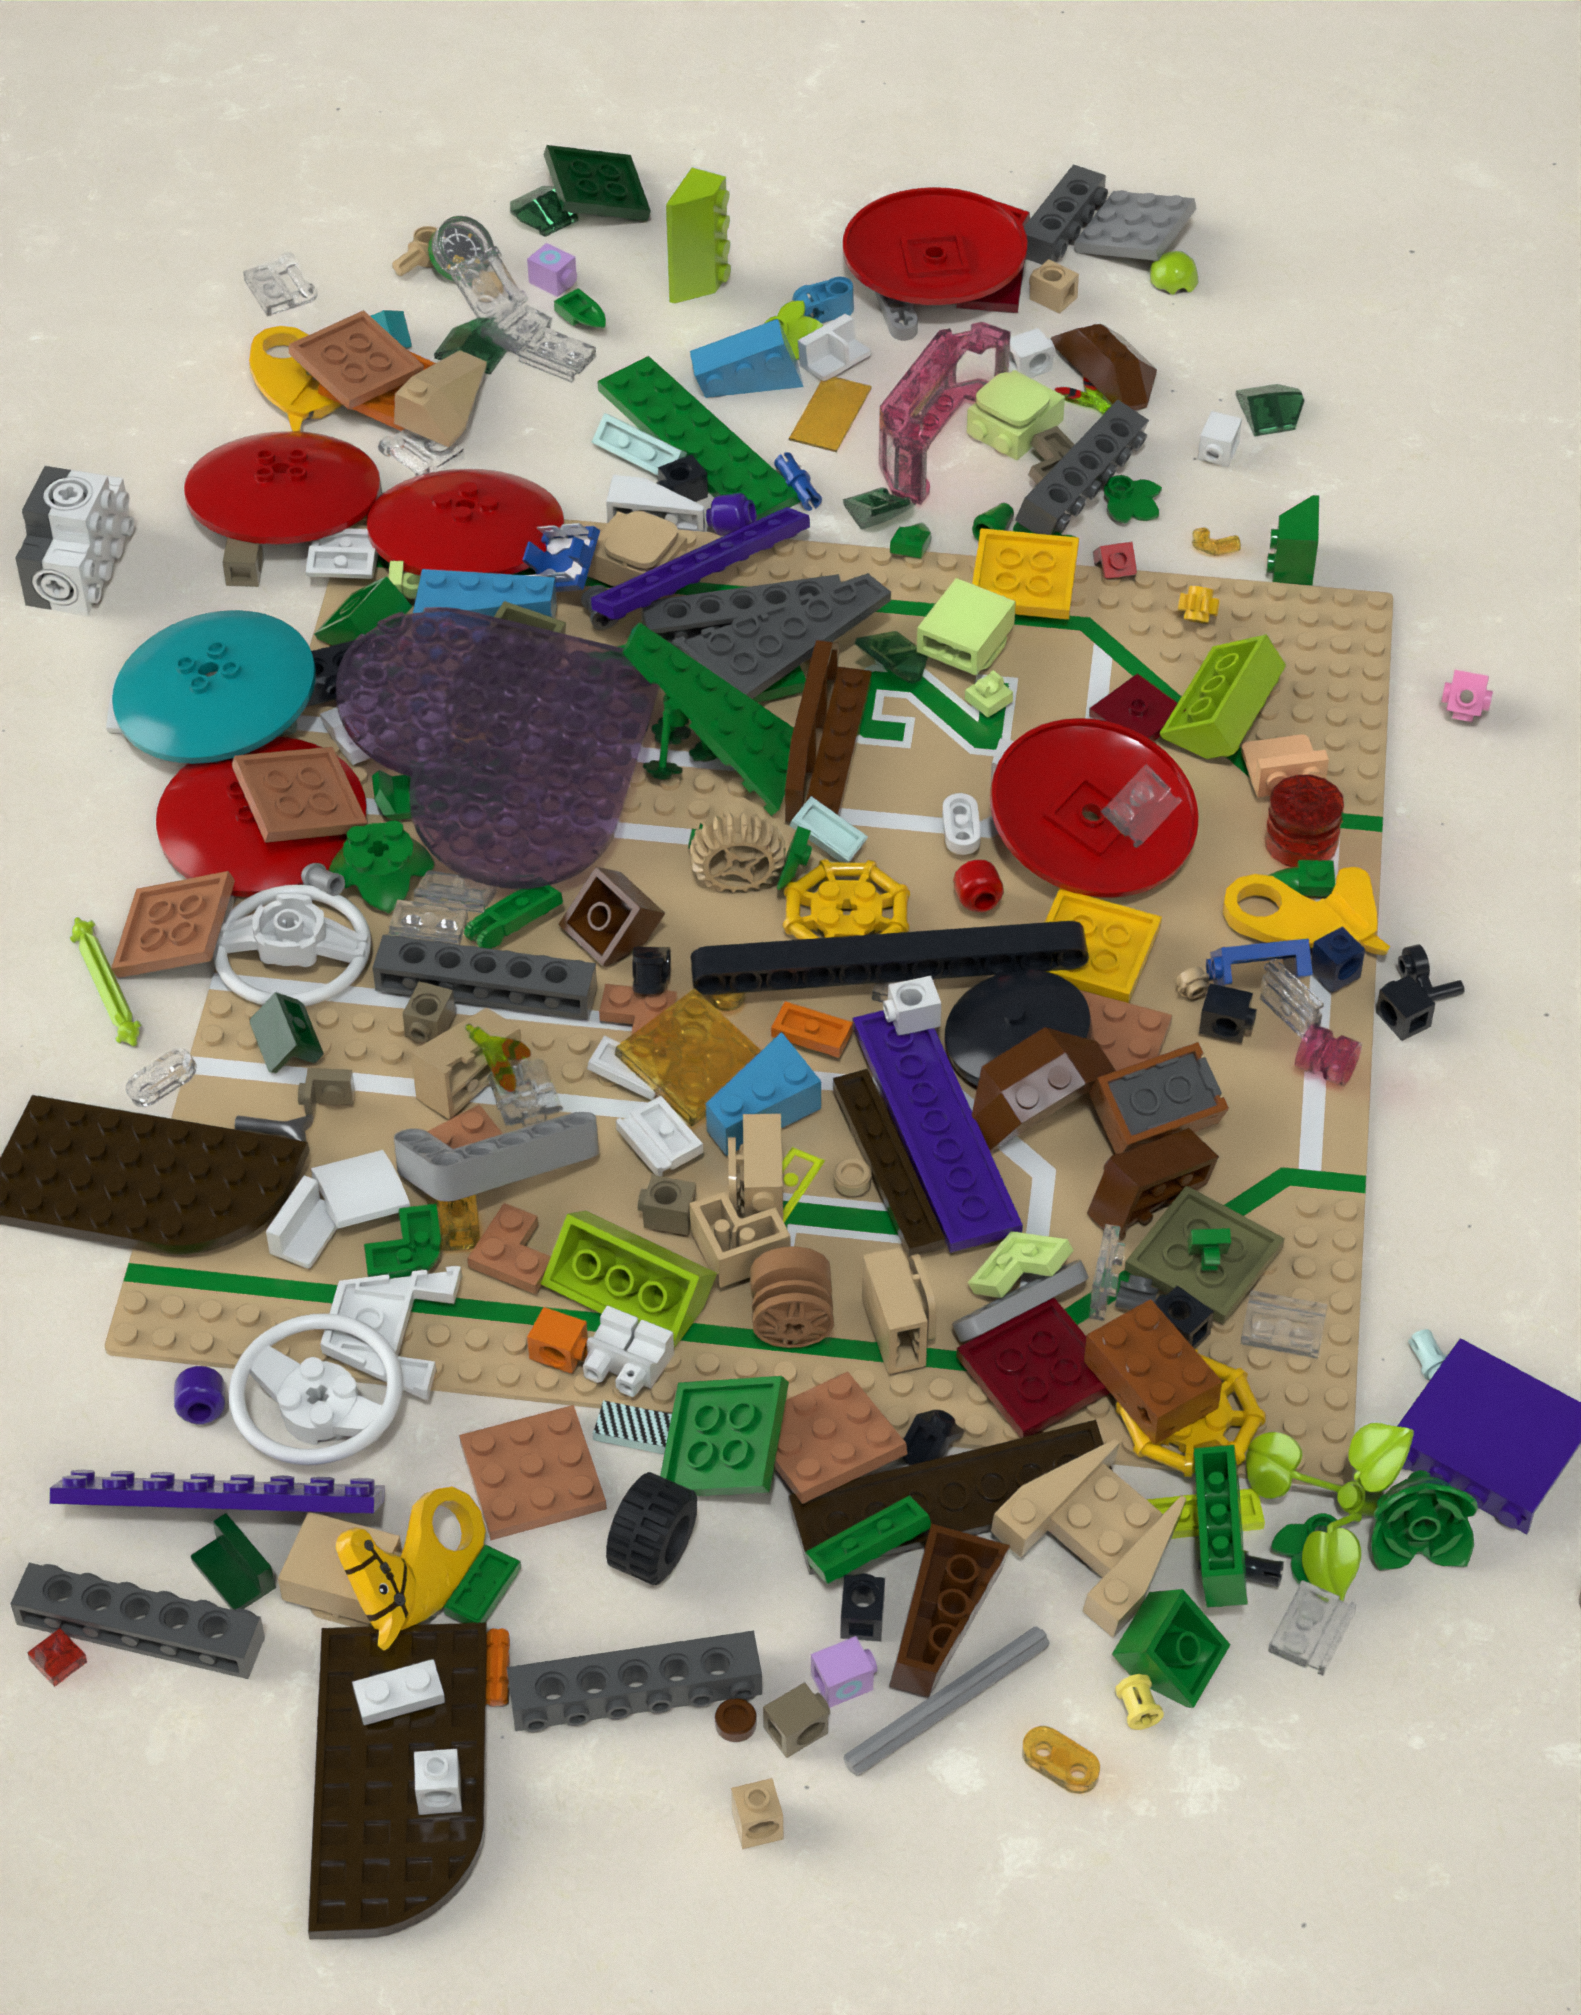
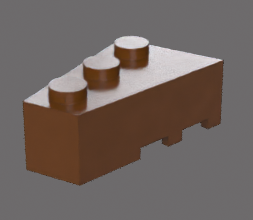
M1190 1128L1174 1134L1169 1133L1163 1138L1148 1144H1140L1135 1149L1122 1154H1114L1104 1164L1103 1175L1087 1214L1117 1243L1126 1237L1124 1231L1127 1227L1138 1220L1143 1225L1153 1219L1151 1212L1165 1203L1170 1206L1186 1185L1196 1191L1205 1186L1210 1179L1219 1156Z

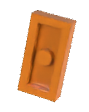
M785 1001L771 1026V1037L776 1038L782 1032L790 1043L840 1058L853 1032V1022Z

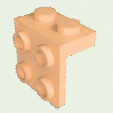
M1300 734L1249 741L1242 744L1241 752L1257 797L1325 788L1329 758L1326 750H1313L1308 736Z

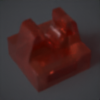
M61 1628L27 1652L29 1661L54 1687L87 1663L85 1653Z

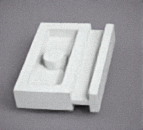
M662 1096L631 1111L629 1117L623 1120L621 1118L616 1120V1130L656 1176H663V1171L669 1168L673 1170L703 1153V1143Z

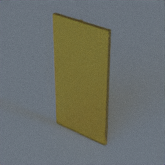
M832 377L827 381L821 380L791 433L789 440L837 453L869 395L872 386L838 377Z

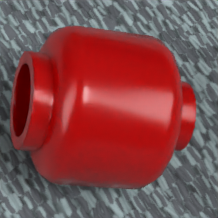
M975 859L961 865L955 872L953 878L954 888L960 903L965 909L972 912H986L993 909L1002 899L1004 894L1003 883L997 869L991 862Z

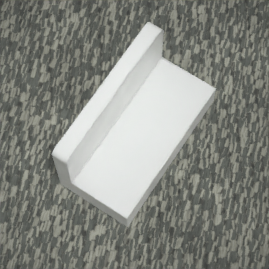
M304 1175L266 1230L270 1254L307 1269L313 1266L337 1230V1226L326 1212L325 1200L320 1199L317 1180Z

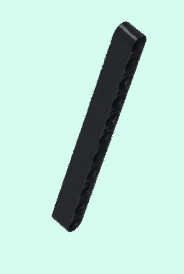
M1076 921L700 947L694 950L690 956L693 988L702 995L903 982L931 976L932 979L998 975L1016 970H1072L1084 966L1089 960L1084 927Z

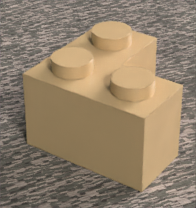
M725 1191L689 1203L690 1231L710 1270L717 1273L715 1280L719 1288L749 1278L750 1268L754 1260L763 1253L779 1247L791 1246V1236L776 1207L739 1219Z

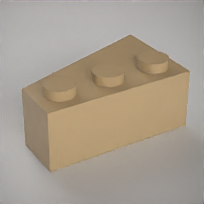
M486 1007L411 1051L416 1099L447 1119H452L495 1078L492 1073L495 1062H504L508 1066L513 1061L506 1059V1057L503 1058L500 1046L505 1040L513 1041L522 1046L520 1028Z

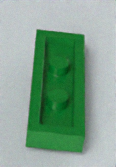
M909 1495L806 1551L805 1554L809 1565L826 1584H829L869 1561L879 1558L882 1554L902 1543L914 1539L917 1535L930 1529L931 1521L929 1515Z

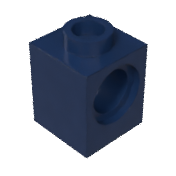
M1342 926L1314 941L1311 958L1312 972L1333 993L1361 977L1365 948Z

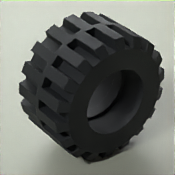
M652 1472L644 1473L629 1488L613 1518L606 1545L607 1564L651 1585L660 1584L676 1567L691 1537L697 1516L696 1492Z

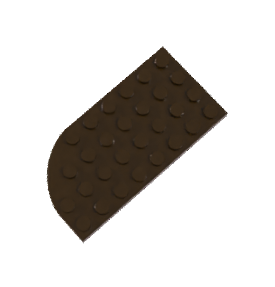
M32 1095L0 1157V1224L165 1254L183 1255L209 1251L249 1235L264 1225L282 1208L293 1191L310 1149L306 1141Z
M487 1622L413 1625L401 1630L390 1647L384 1651L378 1646L379 1630L374 1629L373 1626L321 1628L308 1935L310 1940L379 1937L407 1929L423 1921L444 1906L460 1890L474 1869L485 1837ZM428 1660H434L443 1689L445 1703L368 1725L363 1724L352 1682ZM457 1749L461 1775L462 1812L419 1815L415 1793L414 1752Z

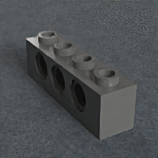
M1074 164L1024 226L1028 242L1027 260L1043 265L1048 259L1056 262L1059 257L1062 258L1065 255L1071 241H1075L1078 238L1081 228L1085 223H1089L1092 220L1095 210L1105 203L1108 195V189L1105 188L1106 175Z

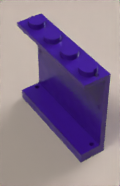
M1460 1338L1397 1425V1427L1414 1430L1411 1447L1402 1469L1412 1472L1419 1470L1427 1471L1431 1477L1439 1478L1449 1483L1452 1487L1467 1492L1476 1499L1478 1509L1499 1519L1505 1526L1517 1529L1527 1535L1531 1528L1534 1513L1581 1445V1402Z

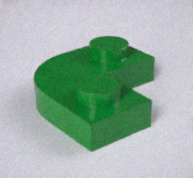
M437 1203L399 1208L402 1239L364 1244L368 1277L388 1274L389 1279L408 1277L412 1275V1271H428L435 1265L442 1250Z

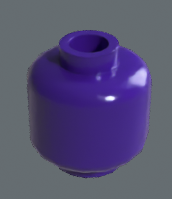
M742 493L719 495L713 499L711 508L706 510V521L709 528H713L717 535L725 536L757 521L756 507L754 502L748 500L747 496Z
M194 1366L182 1371L174 1383V1408L177 1415L184 1421L192 1424H205L217 1419L225 1408V1382L222 1375L215 1369L207 1366Z

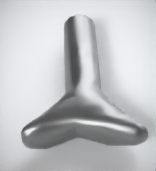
M310 1114L289 1121H277L238 1115L235 1119V1129L306 1141L305 1131L311 1127L313 1116Z

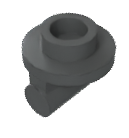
M1130 1275L1128 1282H1120L1115 1307L1132 1310L1150 1299L1154 1302L1159 1289L1151 1287L1152 1279Z

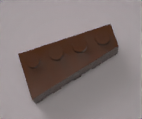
M931 1524L889 1687L930 1697L1000 1575L1010 1545Z

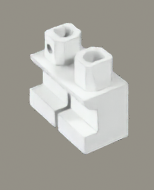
M606 1306L600 1316L601 1324L595 1335L587 1340L588 1355L583 1364L584 1377L599 1383L604 1380L608 1372L618 1375L615 1380L616 1388L621 1393L634 1397L643 1386L652 1388L673 1357V1332L641 1320L638 1324L637 1317Z

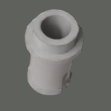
M320 863L307 865L301 874L304 885L314 886L331 896L339 895L345 886V880L342 875L326 870V867Z

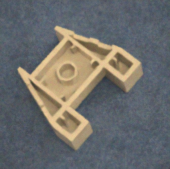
M1113 1439L1022 1485L994 1514L991 1532L1004 1544L1010 1545V1549L1021 1558L1049 1531L1098 1573L1102 1579L1087 1594L1083 1612L1112 1638L1136 1615L1145 1600L1186 1502V1498L1181 1495L1162 1514L1114 1473L1109 1467L1115 1462L1120 1445L1117 1439Z

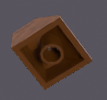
M595 867L558 925L599 964L608 967L633 951L634 946H641L646 943L665 915V912L622 872Z

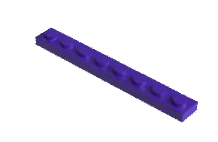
M785 507L591 597L592 610L607 616L609 619H621L627 613L637 608L647 607L654 600L672 595L678 589L688 584L698 583L705 576L721 572L727 566L737 561L747 560L750 555L756 552L770 549L774 544L784 539L797 536V533L810 528V517L805 513Z

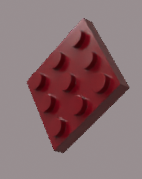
M1055 1297L957 1347V1359L1020 1438L1034 1435L1110 1393L1084 1362L1087 1336Z

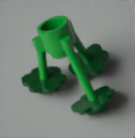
M667 694L663 697V717L658 719V724H654L651 727V732L655 734V741L661 744L659 760L643 763V768L646 769V772L651 773L652 777L660 780L671 779L673 774H681L683 772V768L677 766V764L667 762L669 744L678 745L682 742V739H687L691 736V729L685 726L689 723V718L680 708L675 711L667 703L670 698ZM701 739L695 745V748L689 751V756L696 762H710L718 758Z

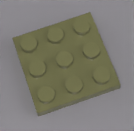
M1186 1185L1125 1262V1271L1134 1276L1152 1279V1286L1167 1294L1178 1285L1213 1310V1319L1224 1325L1282 1250L1285 1238ZM1230 1228L1231 1245L1227 1254H1220L1218 1271H1202L1201 1255H1188L1187 1240L1191 1229Z

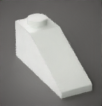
M613 475L606 500L607 523L611 521L618 511L624 514L644 511L674 523L677 529L705 532L704 506L646 478Z

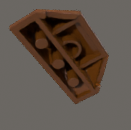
M1093 324L1092 326L1076 328L1050 338L1054 347L1112 404L1119 400L1133 410L1147 408L1157 369L1122 335L1103 324Z
M1044 1027L981 1067L971 1116L976 1120L991 1153L1089 1092L1098 1077L1116 1070L1098 1042Z

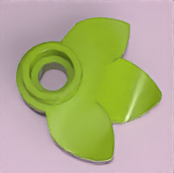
M804 301L786 303L781 307L777 316L770 317L765 322L767 323L775 319L779 320L797 360H799L798 340L823 326L818 320L804 316Z

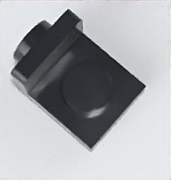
M934 1409L916 1414L903 1439L907 1445V1455L901 1458L910 1465L942 1458L950 1442L961 1439L965 1430L955 1423L952 1415L943 1410Z

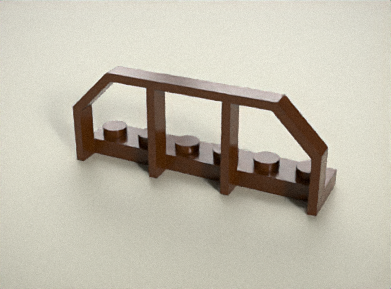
M816 640L791 738L785 785V822L791 823L792 819L804 806L805 773H812L806 802L812 796L838 816L841 813L871 686L872 671L839 667V642ZM827 680H835L827 712ZM816 728L823 729L816 757Z

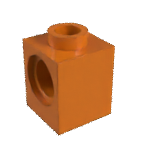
M543 1307L527 1336L529 1359L572 1374L579 1360L584 1361L588 1355L587 1322Z

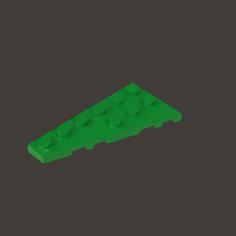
M639 622L632 629L622 653L650 684L659 685L670 697L667 703L675 711L680 708L692 722L689 727L725 766H732L742 776L744 781L741 784L750 793L754 790L766 803L763 808L773 816L779 811L785 796L790 745L794 727Z

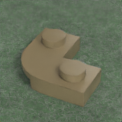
M1058 426L1033 436L1030 444L1045 461L1033 465L1028 476L1038 484L1075 445Z

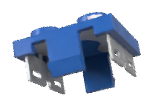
M580 523L563 524L560 528L555 525L537 527L536 529L543 533L541 542L546 544V552H543L532 542L527 543L522 561L535 570L536 574L526 576L555 577L556 592L583 590L600 530L595 526L584 527Z

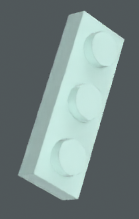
M604 413L592 440V443L658 475V467L683 458L687 454Z

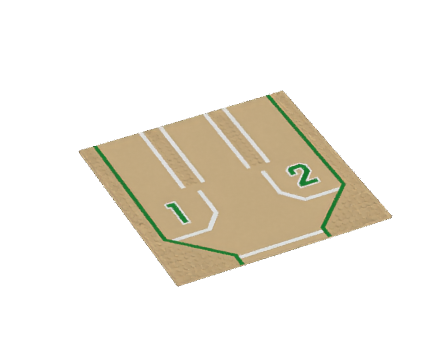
M368 514L348 529H367ZM564 519V524L580 523L584 527L595 526L600 530V533L608 524ZM678 529L679 535L687 537V552L723 537L713 532ZM784 539L774 544L770 549L761 550L750 555L747 560L737 561L727 566L721 572L712 573L701 578V581L698 583L688 584L678 589L672 595L659 598L664 599L839 574L840 580L843 582L867 573L891 591L890 602L833 641L839 642V667L872 671L871 686L840 817L868 836L864 845L850 862L866 863L867 860L875 861L879 869L897 883L908 887L910 891L907 905V922L910 925L909 932L1043 923L1047 918L1059 887L1046 882L1022 865L1004 844L993 821L990 807L991 767L1000 738L1015 741L1029 730L1052 721L1072 718L1092 719L1089 716V708L1137 673L1178 703L1213 646L1267 634L1285 662L1286 667L1280 675L1278 683L1267 697L1265 705L1254 719L1252 727L1241 741L1239 749L1233 755L1206 759L1163 739L1162 736L1154 741L1183 770L1191 784L1197 801L1199 813L1198 831L1186 861L1171 878L1151 890L1126 897L1093 898L1162 916L1161 928L1129 1003L1172 1015V1023L1160 1055L1199 1042L1204 1053L1202 1058L1206 1057L1222 1092L1220 1098L1224 1097L1229 1107L1218 1124L1194 1132L1219 1156L1208 1183L1197 1191L1285 1238L1282 1250L1223 1325L1213 1319L1211 1334L1195 1349H1198V1353L1234 1369L1241 1367L1248 1373L1247 1381L1260 1409L1266 1413V1422L1258 1428L1252 1441L1257 1436L1268 1432L1287 1434L1294 1438L1302 1449V1460L1295 1471L1341 1486L1352 1481L1353 1466L1350 1464L1348 1453L1355 1431L1377 954L1365 951L1361 977L1333 993L1314 974L1302 979L1286 981L1283 959L1232 964V984L1225 987L1253 993L1251 1008L1257 1009L1253 1030L1246 1029L1242 1043L1199 1034L1201 1012L1207 992L1194 999L1182 996L1177 991L1179 986L1176 983V978L1185 970L1196 966L1201 967L1204 973H1206V959H1211L1210 952L1219 948L1267 943L1242 935L1229 927L1223 915L1226 888L1239 877L1251 874L1269 875L1275 871L1297 867L1298 860L1334 861L1335 885L1337 874L1342 868L1358 867L1368 872L1377 910L1378 936L1393 595L1388 592L1141 570H1137V573L1133 576L1105 579L1102 567L1076 565L1069 619L1015 614L1014 626L1007 634L1006 646L991 666L980 670L977 675L917 652V627L955 578L972 584L976 556L926 551L922 558L890 553V548ZM378 555L372 579L330 577L314 633L351 593L385 576L389 577L390 563ZM530 567L511 575H535L536 571ZM587 576L583 590L556 592L557 609L555 619L566 622L565 651L511 739L506 741L492 736L491 751L488 759L485 761H480L478 756L463 753L455 756L451 755L450 751L447 752L448 760L472 756L473 767L488 766L497 758L506 760L511 784L506 802L494 810L396 820L403 824L404 830L409 833L411 838L426 848L433 857L435 867L429 874L423 877H411L407 896L391 913L388 914L368 904L362 898L356 885L343 889L339 894L351 901L366 919L371 934V949L363 971L350 986L326 1001L305 1007L324 1054L316 1063L292 1057L276 1074L269 1072L250 1025V1018L262 1005L250 1002L234 993L222 981L215 967L171 1119L235 1129V1119L238 1115L277 1121L293 1120L306 1116L304 1105L298 1104L299 1083H305L308 1068L352 1070L355 1086L354 1104H316L313 1123L305 1131L306 1142H308L310 1152L293 1191L304 1175L312 1178L311 1168L383 1150L403 1185L410 1202V1207L437 1203L442 1250L439 1259L427 1271V1274L447 1272L446 1267L459 1266L462 1273L454 1304L414 1299L398 1355L399 1357L435 1361L436 1372L431 1387L432 1391L601 1409L604 1400L672 1414L679 1382L783 1376L789 1382L787 1400L845 1372H849L902 1439H904L916 1414L934 1409L943 1410L952 1415L955 1423L965 1430L962 1438L951 1441L948 1447L978 1449L1019 1439L1018 1434L957 1359V1347L974 1338L960 1342L952 1325L954 1321L999 1299L998 1297L974 1294L968 1282L1004 1239L952 1253L949 1252L945 1242V1248L920 1255L936 1301L935 1339L927 1341L926 1366L888 1375L862 1302L863 1255L870 1254L879 1249L888 1250L901 1247L908 1265L909 1257L872 1175L869 1189L858 1196L844 1195L834 1186V1168L840 1161L848 1158L866 1161L833 1090V1078L868 1069L898 1134L854 1030L840 1058L791 1043L821 1080V1109L781 1128L782 1161L792 1147L825 1160L784 1222L791 1236V1246L811 1248L823 1254L830 1262L834 1327L830 1334L821 1341L805 1347L794 1348L773 1346L762 1341L753 1330V1299L750 1277L720 1288L716 1280H714L703 1310L677 1346L674 1347L673 1357L652 1388L643 1386L634 1397H630L621 1393L616 1388L615 1380L618 1377L616 1374L608 1372L604 1380L599 1383L585 1378L583 1372L585 1360H579L571 1374L529 1359L527 1336L543 1307L586 1321L588 1338L593 1337L599 1328L601 1313L543 1285L537 1294H533L468 1267V1256L503 1203L538 1216V1226L525 1246L549 1256L552 1255L566 1215L586 1210L710 1269L691 1231H689L688 1235L644 1228L643 1212L638 1211L641 1189L648 1188L651 1175L655 1174L616 1130V1120L619 1118L623 1120L629 1117L631 1111L651 1100L587 1069L588 1062L604 1035L629 1047L633 1024L600 1021L599 1009L605 984L633 987V951L608 967H604L558 925L595 867L622 872L665 912V915L648 941L641 946L670 947V979L667 980L665 990L677 991L678 1001L666 1057L646 1056L670 1067L669 1074L655 1098L662 1096L703 1143L702 1154L673 1170L669 1168L663 1171V1176L661 1177L695 1182L697 1200L723 1191L726 1192L729 1198L728 1155L726 1156L707 1132L706 1103L774 1039V1037H771V1026L784 1002H790L852 1022L854 1017L884 1010L883 1001L888 1000V985L899 983L888 982L719 995H702L694 990L690 956L694 950L700 947L799 940L794 935H788L782 926L786 918V896L784 894L786 886L777 890L780 875L773 877L771 884L762 883L760 890L752 887L748 888L747 893L743 889L735 890L733 894L730 889L718 892L716 886L706 887L704 880H698L690 863V849H687L692 828L699 829L700 823L703 824L704 822L713 823L715 816L726 818L729 812L732 816H740L744 811L748 817L758 814L761 820L770 819L772 825L778 826L783 840H785L786 856L796 830L789 826L790 822H785V796L779 811L771 816L763 808L766 805L763 799L754 790L750 793L741 784L744 779L732 766H725L719 758L710 762L693 761L692 757L689 756V751L695 748V745L700 742V738L692 729L689 738L682 739V742L678 745L669 744L667 762L675 763L683 768L681 774H673L671 779L660 780L652 777L651 773L646 772V769L643 768V763L659 760L661 744L655 741V734L651 732V727L654 724H658V719L663 717V697L666 693L658 684H650L642 674L601 685V698L606 701V708L603 718L596 721L592 732L552 724L551 698L561 677L591 683L582 666V656L626 644L632 629L639 622L642 623L641 608H637L627 613L625 617L619 619L609 629L598 630L594 628L590 621L591 614L589 610L583 607L581 603L582 594L592 586L603 585L608 590L614 586ZM1189 586L1213 589V598L1220 600L1218 615H1210L1208 624L1184 620L1185 611L1178 610L1180 593L1188 594ZM406 596L405 598L413 606L404 615L406 622L396 631L389 632L385 636L388 640L387 643L379 649L388 686L308 706L296 720L298 725L296 732L292 735L283 736L307 741L323 748L333 747L336 755L349 765L363 787L367 807V825L371 823H386L392 820L382 814L374 801L372 775L378 770L391 776L407 775L406 762L418 763V754L415 755L414 740L352 765L330 736L321 720L320 714L382 689L395 702L398 715L413 731L410 696L444 693L446 706L447 689L480 639L477 633L457 635L456 641L444 642L443 637L427 639V644L415 645L412 614L416 598L412 599ZM313 633L310 643L311 651L333 646L317 639ZM811 658L800 665L805 678H807ZM994 670L1003 677V684L1013 691V702L990 717H986L965 700V690ZM827 680V712L835 680ZM803 692L760 702L759 704L794 727ZM690 719L689 723L685 726L689 727V725L692 723ZM447 720L450 749V740L453 729L456 725L461 724ZM464 726L465 730L480 732L478 730ZM816 728V757L823 729ZM1300 734L1309 737L1314 751L1326 750L1329 763L1325 788L1257 797L1241 752L1242 744L1245 742ZM575 746L584 751L587 767L580 777L563 779L555 775L552 770V755L558 748ZM439 752L426 754L428 762H436L440 756ZM805 773L804 804L806 802L812 773ZM956 793L968 794L978 804L981 829L980 846L975 852L966 855L953 853L945 844L942 818L943 802L948 796ZM1092 812L1082 813L1090 821L1099 820L1098 816ZM808 840L807 845L813 846L806 866L799 865L795 876L790 882H796L816 868L820 860L828 859L829 862L839 861ZM975 859L991 862L997 869L1003 883L1004 894L1002 899L993 909L986 912H972L965 909L960 903L954 888L953 878L955 872L961 865ZM835 876L836 880H859L860 878L852 876ZM541 878L561 892L563 903L550 910L547 914L523 926L520 930L504 936L501 944L492 949L596 963L597 989L589 1019L454 1001L456 1014L447 1030L487 1007L520 1028L522 1047L529 1053L526 1059L521 1057V1061L519 1059L518 1061H512L507 1066L513 1080L514 1087L512 1092L506 1091L503 1088V1084L502 1086L499 1085V1075L497 1079L494 1078L454 1117L480 1104L504 1134L570 1113L590 1112L596 1116L599 1154L590 1159L462 1199L439 1201L397 1172L394 1135L406 1129L416 1128L429 1131L449 1119L416 1099L411 1051L427 1042H418L412 1038L405 1037L402 1013L411 995L375 991L372 967L383 935L405 936L413 939L479 947L474 940L471 941L465 937L463 930L467 923L482 914L483 910L534 880ZM824 879L807 891L817 892L820 884L825 882ZM871 880L870 883H872L875 886L877 893H887L884 889H882L880 886H878L875 882ZM1261 895L1246 897L1238 903L1243 911L1253 916H1268L1279 910L1276 902ZM236 896L233 908L248 897ZM1305 896V897H1307V898H1309V899H1312V900H1314V901L1317 902V901H1320L1322 898H1323V899H1326L1328 896ZM312 900L314 905L319 907L320 910L322 909L325 918H329L355 931L348 918L339 910L328 904ZM800 904V916L811 915V907ZM893 906L882 909V916L889 919L893 918ZM845 908L841 910L843 915H850L852 909ZM254 910L247 916L254 914L256 910ZM814 929L810 930L819 938H824V933L818 929V932ZM874 929L868 935L880 934L882 931H878L875 933ZM1310 948L1311 958H1312L1313 948ZM258 950L227 953L232 970L242 981L256 989L280 994L302 993L322 987L336 979L350 964L349 962L317 955L316 962L309 967L299 965L281 966L263 963L260 960ZM995 975L932 979L941 1001L940 1027L935 1028V1031L971 1111L973 1110L977 1085L965 1079L953 1066L945 1043V1026L953 1006L964 993L981 981ZM1213 980L1208 981L1209 984L1207 986L1209 988L1210 983L1214 984ZM519 1063L522 1067L524 1080L523 1082L521 1081V1078L518 1073ZM513 1065L517 1069L518 1083H516L513 1076ZM1088 1092L991 1152L1023 1224L1022 1233L1068 1239L1074 1251L1062 1266L1076 1260L1082 1261L1089 1278L1055 1296V1299L1086 1336L1088 1333L1130 1311L1115 1307L1120 1282H1128L1130 1275H1132L1125 1271V1262L1169 1207L1165 1203L1152 1211L1153 1219L1145 1225L1138 1220L1127 1227L1124 1231L1126 1237L1117 1243L1087 1214L1103 1175L1104 1164L1112 1155L1116 1154ZM796 1155L782 1174L783 1178L787 1173H795L798 1176V1184L793 1187L786 1186L783 1182V1209L814 1164ZM319 1191L320 1199L325 1200ZM741 1206L737 1208V1215L739 1219L745 1217L741 1214ZM279 1211L264 1225L249 1235L213 1250L176 1255L133 1248L105 1341V1351L110 1356L234 1369L247 1347L268 1329L299 1316L329 1314L339 1281L368 1277L364 1244L402 1239L399 1213L337 1228L313 1266L309 1269L269 1253L266 1230ZM1024 1272L1008 1293L1044 1275ZM1159 1289L1156 1299L1162 1294L1167 1295V1293ZM325 1329L299 1332L271 1346L299 1364L307 1358L316 1357L321 1361L342 1366L358 1383L387 1386V1382L323 1354L320 1343ZM1235 1391L1227 1396L1232 1410L1243 1411ZM1111 1393L1035 1433L1039 1434L1096 1420L1104 1444L1113 1439H1117L1120 1442L1114 1465L1178 1471L1146 1456L1140 1458L1133 1452L1134 1444L1122 1416L1116 1412L1117 1400ZM1231 1426L1229 1430L1227 1429L1224 1437L1228 1441H1234L1241 1426ZM1169 1442V1446L1160 1445L1183 1456L1185 1454L1178 1451L1179 1446ZM1248 1448L1245 1452V1461L1237 1465L1239 1478L1248 1479L1246 1467ZM1292 1478L1291 1484L1315 1486Z

